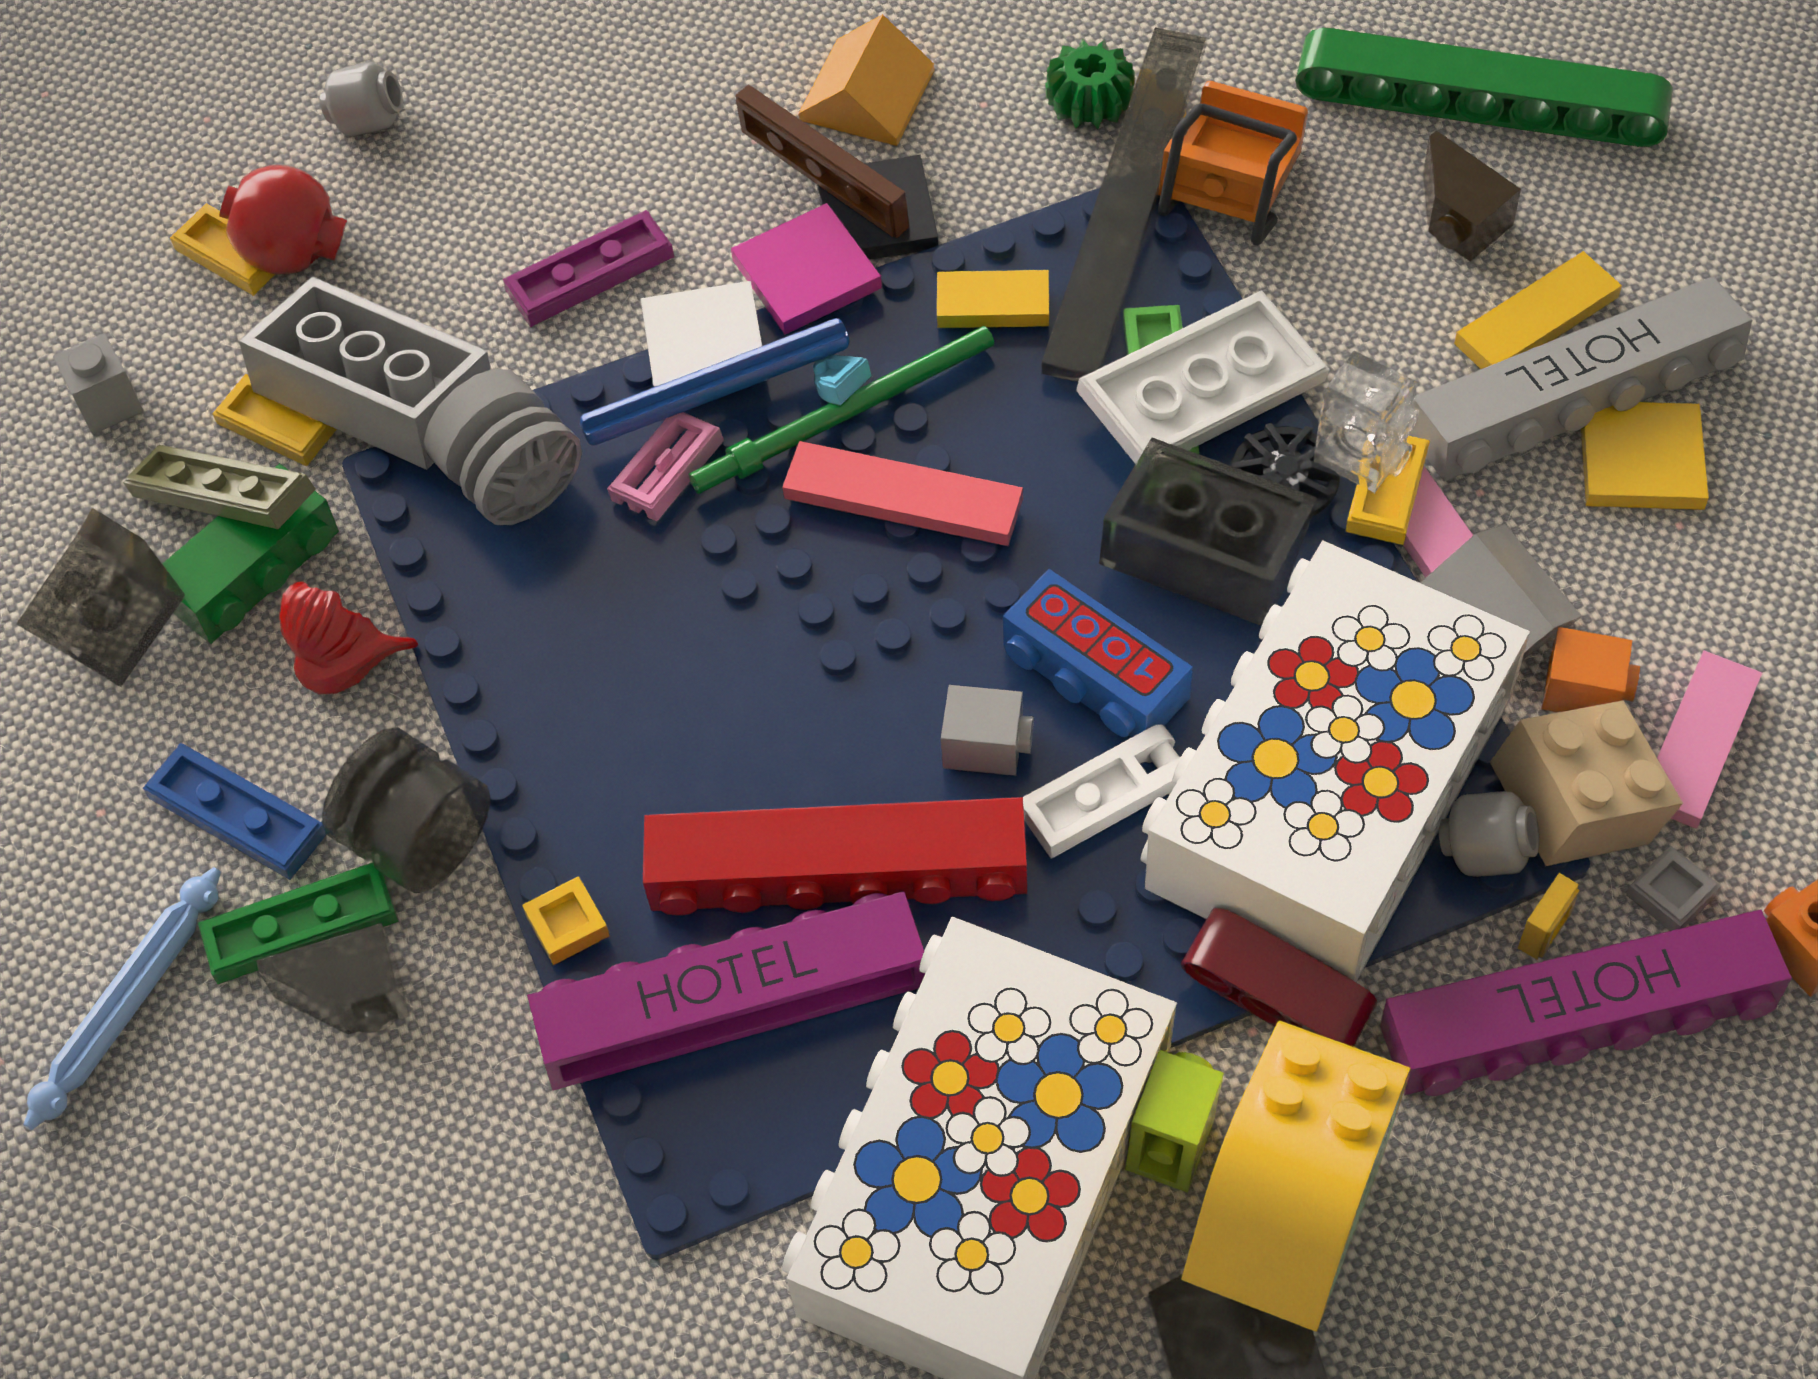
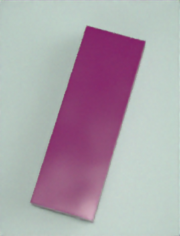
M645 210L504 278L503 283L507 294L528 325L532 327L674 258V252L668 238L649 212Z

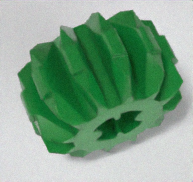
M1082 38L1077 49L1063 45L1059 57L1050 59V64L1047 68L1045 95L1048 99V105L1054 107L1058 120L1071 118L1075 128H1078L1084 122H1091L1098 130L1103 119L1118 123L1122 111L1130 109L1133 101L1135 71L1133 70L1132 63L1126 61L1123 48L1109 50L1105 39L1097 46H1089Z

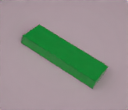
M378 860L200 921L198 925L211 974L218 985L397 923L399 920L383 869Z

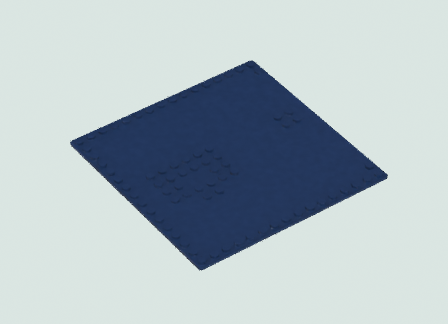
M1150 169L876 267L875 269L881 275V289L786 335L766 307L756 310L762 346L829 320L840 319L848 332L850 343L846 350L833 355L863 357L867 359L872 376L862 385L864 386L980 328H937V272L1049 270V326L987 327L994 339L993 347L804 441L1023 487V501L1008 546L784 499L782 487L798 445L764 461L763 469L744 479L735 476L701 494H698L691 482H689L658 521L648 518L643 509L640 513L630 510L628 503L625 501L622 505L613 502L607 488L665 419L592 446L584 437L580 426V417L595 409L653 388L648 349L533 390L543 401L544 407L557 415L562 420V423L580 439L582 456L574 477L553 503L532 518L514 525H495L486 519L478 511L476 504L466 498L461 486L450 480L435 463L426 470L375 446L349 455L343 460L342 467L407 636L415 638L419 643L416 648H413L415 657L543 988L549 983L561 979L579 981L601 975L610 967L619 963L631 961L641 964L668 956L674 949L684 945L697 944L703 947L725 941L738 931L746 928L760 927L768 929L787 924L800 914L808 911L822 910L827 913L853 905L852 902L823 903L820 907L808 910L795 909L788 905L760 906L754 911L743 913L732 912L725 908L697 909L695 912L687 915H670L662 911H651L643 885L644 815L1018 798L1030 794L1130 739V736L1121 737L1112 732L1103 723L1100 715L1083 703H1072L1065 699L1055 689L1053 683L1036 670H1026L1018 666L1004 649L1003 615L1048 569H1051L1193 667L1190 699L1165 725V728L1175 740L1173 749L1179 757L1182 756L1188 747L1194 750L1198 749L1205 737V734L1202 733V727L1211 706L1217 699L1226 702L1234 689V686L1231 685V678L1241 656L1246 651L1255 654L1262 642V639L1259 638V633L1267 613L1274 604L1283 607L1291 594L1287 592V586L1296 565L1302 558L1310 561L1322 540L1417 582L1394 543L1345 532L1357 483L1333 444H1331V448L1337 455L1341 469L1340 484L1332 502L1318 514L1298 521L1270 520L1250 511L1235 495L1230 481L1231 462L1235 451L1248 433L1253 435L1258 431L1264 430L1266 424L1272 423L1274 427L1288 426L1303 429L1305 426L1313 428L1312 433L1318 435L1323 440L1328 438L1302 394L1198 445L1204 487L1203 501L1145 505L1141 470L1076 391L1079 378L1127 356L1123 325V309L1180 305L1182 327L1185 328L1242 300L1241 295L1184 203L1179 201L1167 216L1159 214L1158 206L1161 197L1158 195L1161 176L1160 169ZM815 362L684 411L686 414L719 427L724 441L703 466L725 456L726 448L746 438L753 442L828 404L829 402L823 400L816 389L813 370ZM684 429V431L669 447L670 449L674 447V445L679 441V439L685 434V432L688 429ZM1283 438L1287 445H1289L1290 442L1293 440ZM1269 441L1261 443L1269 452L1274 451ZM1306 443L1300 450V453L1304 455L1314 447ZM1249 451L1243 461L1255 458ZM1324 457L1319 462H1317L1319 464L1329 466L1328 462ZM656 465L653 466V468L648 472V474L643 478V480L638 484V486L635 489L638 490V488L643 484V482L654 471ZM1261 475L1240 476L1243 482ZM1311 479L1325 487L1329 485V482ZM1269 491L1250 494L1262 504L1267 505ZM1299 493V507L1317 500ZM1276 496L1275 508L1290 509L1291 498ZM949 685L1023 692V716L1034 717L1031 752H1019L1016 776L943 768L941 733ZM1500 717L1456 800L1466 794L1505 791L1490 764L1492 758L1511 733L1502 717ZM1143 762L1140 764L1147 774L1157 769L1153 762ZM1167 794L1162 798L1167 800L1170 794ZM1153 803L1052 859L1024 821L1027 894H1014L1012 897L1000 901L984 900L978 896L950 897L947 901L936 904H926L915 899H907L924 951L934 934L943 937L951 917H955L1177 1002L1170 1048L1253 1015L1201 985L1181 968V962L1206 918L1145 889L1146 864L1141 862L1140 858L1148 840V834L1142 832V827ZM1450 809V811H1449V813H1448V815H1447L1446 818H1449L1450 813H1451V809ZM1438 831L1364 968L1546 893L1559 873L1574 882L1582 879L1588 873L1590 860L1587 857L1546 866L1538 852L1535 857H1529L1527 865L1519 873L1472 877L1463 874L1459 870L1453 856H1445L1443 854ZM579 876L605 921L610 936L553 965L528 921L522 905ZM918 989L911 990V991H908V992H911V993H913V994H917ZM907 992L580 1083L648 1257L655 1260L665 1258L813 1196L824 1171L829 1170L835 1173L845 1151L839 1148L843 1127L853 1109L863 1112L872 1092L871 1089L866 1087L871 1066L880 1050L889 1053L899 1033V1031L893 1029L894 1019L898 1007Z

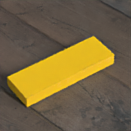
M1582 251L1457 331L1454 344L1480 369L1486 368L1553 341L1619 298L1622 285L1587 253Z

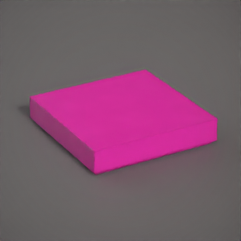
M828 203L731 248L733 262L745 279L751 281L752 289L785 335L882 288L881 275Z

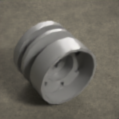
M492 369L476 374L457 386L438 405L428 422L424 438L426 452L431 460L450 480L461 486L466 498L476 504L478 511L495 525H514L532 518L550 506L569 485L578 470L582 456L580 439L562 423V420L557 415L544 407L540 397L518 375L506 369Z

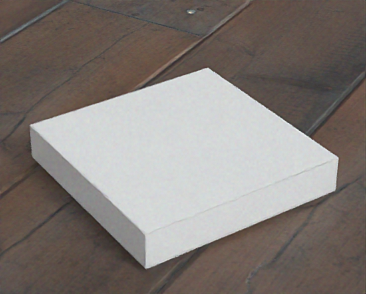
M751 281L641 298L654 387L762 346Z

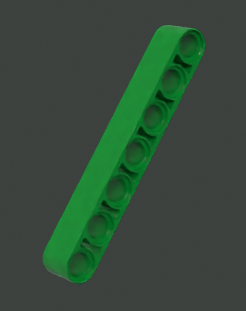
M1318 28L1306 35L1295 79L1296 87L1303 95L1319 101L1635 147L1654 146L1665 139L1668 133L1673 87L1670 82L1664 77L1652 73L1334 28Z

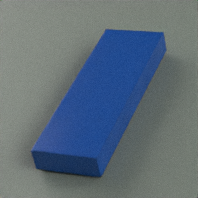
M183 743L177 746L143 787L147 797L289 880L293 878L328 834L322 822Z

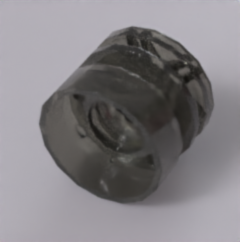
M399 727L383 729L368 738L347 758L329 788L323 804L321 822L327 836L348 847L349 851L365 860L372 859L374 867L403 888L417 894L431 890L443 882L465 860L479 839L488 818L491 797L488 785L451 761H440L438 752L421 743Z

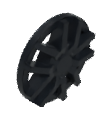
M1272 423L1265 425L1264 430L1258 431L1253 435L1248 433L1235 451L1231 462L1230 481L1235 495L1250 511L1270 520L1298 521L1318 514L1332 502L1340 484L1341 469L1337 455L1331 448L1332 442L1328 438L1323 440L1318 435L1312 433L1313 428L1305 426L1303 429L1288 426L1274 427ZM1283 438L1293 440L1290 442L1289 445H1287ZM1269 441L1274 451L1269 452L1261 443ZM1306 443L1314 447L1304 455L1300 453V450ZM1249 451L1255 458L1243 461ZM1324 457L1328 462L1329 466H1325L1317 462H1319ZM1261 475L1243 482L1240 476ZM1311 479L1329 482V485L1325 487ZM1269 491L1267 505L1262 504L1250 494ZM1299 493L1317 499L1313 503L1299 507ZM1276 496L1290 497L1291 508H1275Z

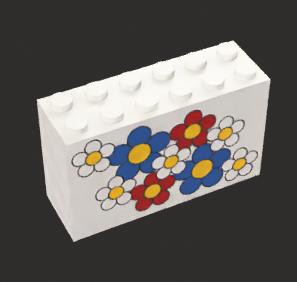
M1322 540L1310 561L1302 558L1296 565L1287 586V592L1291 594L1283 607L1274 604L1267 613L1259 633V638L1262 639V642L1255 654L1246 651L1241 656L1231 678V685L1234 686V689L1226 702L1217 699L1211 706L1202 727V733L1205 734V737L1198 749L1194 750L1188 747L1182 754L1172 778V782L1176 783L1169 797L1167 800L1158 797L1150 807L1142 827V832L1148 834V840L1143 848L1140 860L1146 864V890L1206 919L1214 908L1231 911L1357 982L1435 839L1441 820L1447 817L1513 695L1530 631Z
M951 917L943 937L934 934L925 948L920 963V972L925 973L917 994L907 992L898 1007L893 1023V1029L899 1031L890 1053L880 1050L874 1059L866 1082V1087L872 1090L863 1112L853 1109L847 1118L839 1140V1148L845 1150L835 1173L825 1170L819 1179L811 1201V1209L817 1211L807 1235L797 1232L793 1237L784 1257L782 1271L788 1273L787 1291L790 1292L796 1317L943 1379H1036L1126 1160L1132 1120L1159 1050L1170 1052L1177 1002Z

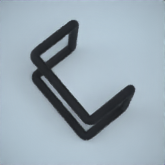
M1196 104L1177 124L1174 130L1158 212L1162 216H1167L1179 202L1171 199L1184 135L1200 115L1282 139L1283 141L1275 149L1268 161L1253 226L1251 242L1253 245L1258 246L1264 241L1278 221L1276 214L1271 211L1268 212L1279 163L1295 144L1297 136L1293 131L1207 104Z

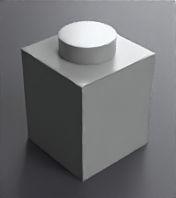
M105 333L53 355L92 435L144 412L128 376Z
M949 685L941 733L943 768L1016 776L1019 752L1030 753L1033 738L1034 717L1023 716V692Z

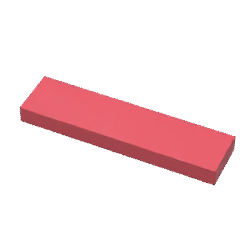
M802 441L798 443L782 487L784 499L1005 546L1009 545L1023 501V487Z

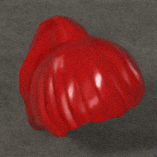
M300 581L289 586L282 595L279 620L282 635L287 645L295 654V675L305 688L319 695L337 694L357 685L374 666L386 657L398 651L416 648L419 645L415 638L397 637L382 633L371 622L370 618L363 617L360 613L344 608L340 595L336 591H323L317 587L311 588L309 584Z

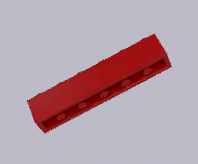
M1023 797L644 815L643 885L650 910L662 911L670 915H687L695 912L697 909L725 908L732 912L743 913L754 911L760 906L788 905L795 909L808 910L820 907L823 903L852 902L854 904L860 898L870 894L883 893L892 895L903 891L907 899H915L926 904L941 903L947 901L950 897L978 896L989 901L1005 900L1014 894H1027Z

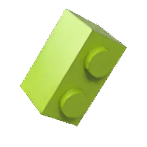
M1159 1050L1132 1120L1125 1170L1188 1193L1214 1122L1224 1073L1213 1069L1207 1060L1198 1055L1187 1052H1178L1173 1055Z

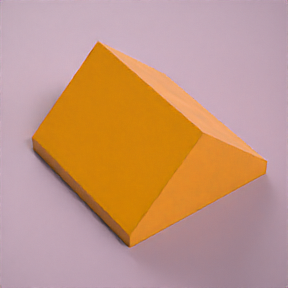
M882 14L837 39L798 113L799 119L806 123L898 146L935 71L934 63Z

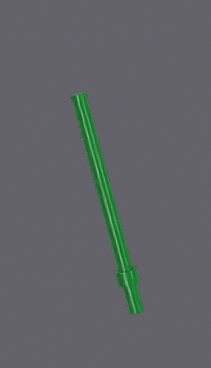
M982 326L860 387L841 405L828 403L753 442L746 438L726 448L725 456L689 473V480L694 490L701 494L735 476L744 479L763 469L764 461L798 445L799 441L804 442L993 347V336L986 326Z

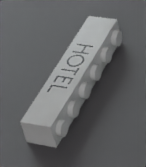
M1712 276L1413 396L1409 436L1430 440L1426 458L1444 482L1464 473L1477 472L1491 462L1516 452L1528 451L1538 443L1567 431L1573 432L1583 428L1592 420L1595 412L1610 406H1614L1618 411H1625L1655 395L1668 390L1680 389L1688 382L1717 370L1731 368L1739 361L1744 360L1752 319L1717 279Z

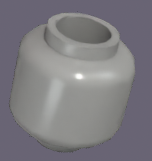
M367 61L339 68L330 73L325 83V92H322L320 95V107L325 119L329 123H334L343 134L357 137L391 127L396 121L398 112L403 108V95L399 81L391 71H386L378 63Z
M1507 791L1460 796L1453 803L1449 818H1444L1440 822V846L1445 856H1453L1457 867L1465 875L1479 877L1519 873L1527 865L1529 857H1535L1538 853L1539 826L1535 810L1530 805L1524 806L1519 796Z

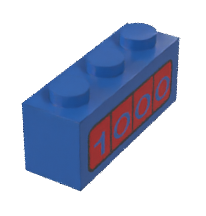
M1048 569L1003 615V644L1008 656L1021 668L1026 670L1034 669L1049 679L1060 695L1072 703L1081 702L1100 715L1103 723L1112 732L1121 737L1130 736L1132 738L1155 725L1161 724L1165 726L1190 699L1193 671L1191 665L1051 569Z

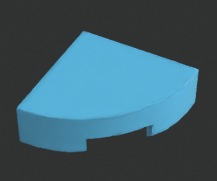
M831 355L815 361L813 365L814 382L819 396L823 400L837 405L845 402L872 376L868 360L863 357Z

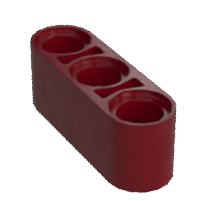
M1222 908L1211 910L1181 962V968L1192 979L1274 1027L1279 1021L1352 1047L1355 1046L1377 1006V999L1365 987L1247 919Z

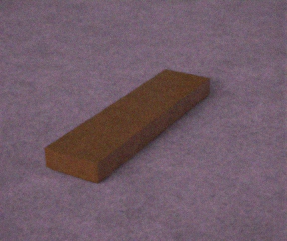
M746 85L735 95L742 133L890 236L898 238L910 227L906 192L751 85Z

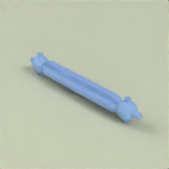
M213 867L202 876L192 877L182 885L180 889V902L164 910L51 1064L48 1081L35 1085L29 1092L27 1097L29 1110L23 1124L24 1127L33 1130L45 1120L55 1119L64 1112L67 1106V1093L83 1085L193 935L196 929L198 913H205L216 904L218 900L217 884L221 874L217 868Z

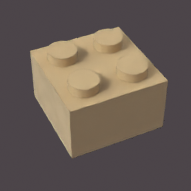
M1624 700L1521 719L1490 761L1505 791L1516 794L1520 797L1524 806L1530 805L1535 810L1539 826L1538 852L1546 866L1648 845L1683 804Z

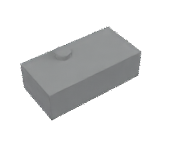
M311 277L239 340L253 392L426 470L434 462L427 455L424 438L428 422L438 405L463 382L476 374L491 370L487 350L315 277Z

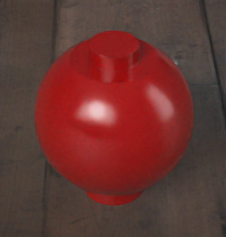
M287 165L260 167L245 175L238 188L229 185L219 213V217L228 219L226 227L227 237L237 254L254 268L277 275L301 272L309 268L320 256L335 261L347 224V219L333 215L330 207L331 199L328 193L313 176L301 169Z

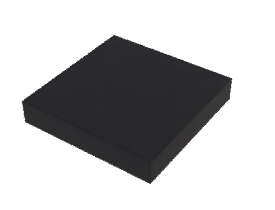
M921 155L864 163L906 192L910 227L898 238L890 236L816 184L820 206L828 203L869 260L921 252L939 245Z

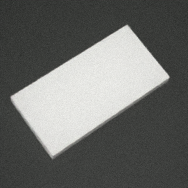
M1261 290L1079 378L1076 391L1142 473L1325 382L1330 369Z

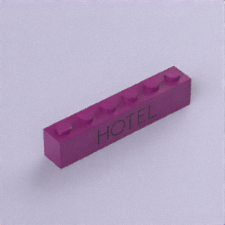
M905 892L892 895L875 893L860 898L852 906L827 913L822 910L808 911L800 914L790 923L768 929L760 927L746 928L738 931L728 940L703 947L697 944L684 945L674 949L666 957L640 964L631 961L619 963L610 967L604 974L579 981L574 979L557 980L549 983L539 992L528 994L527 998L544 1065L552 1090L554 1091L918 989L925 976V973L920 972V963L924 949Z
M1762 909L1387 998L1380 1028L1392 1061L1411 1067L1404 1096L1424 1091L1427 1096H1439L1456 1090L1463 1084V1081L1488 1076V1079L1492 1081L1505 1080L1520 1074L1526 1069V1066L1551 1061L1556 1066L1567 1065L1581 1060L1591 1050L1613 1045L1619 1051L1629 1050L1645 1044L1653 1035L1676 1030L1678 1035H1691L1709 1028L1714 1024L1715 1020L1736 1015L1741 1020H1753L1763 1017L1777 1008L1792 978Z

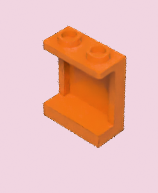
M1207 81L1202 88L1200 104H1207L1293 131L1297 136L1295 144L1279 163L1269 212L1301 153L1308 109L1298 104L1218 82ZM1200 115L1184 136L1171 199L1255 222L1268 161L1283 140ZM1170 139L1163 153L1162 169L1158 195L1160 196L1162 192L1172 139Z

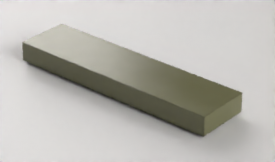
M158 445L123 482L131 495L136 498L279 529L316 490L307 475L303 473L164 445Z

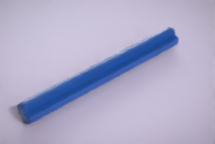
M835 318L585 413L580 417L582 432L587 442L592 446H596L844 351L850 343L848 332L840 319Z

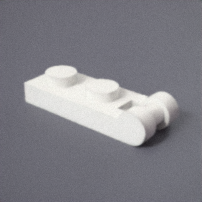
M1155 725L1024 796V821L1050 858H1054L1148 806L1158 797L1162 798L1170 794L1176 783L1172 782V778L1181 758L1173 749L1175 744L1174 738L1164 725ZM1143 762H1153L1157 769L1147 774L1140 764Z

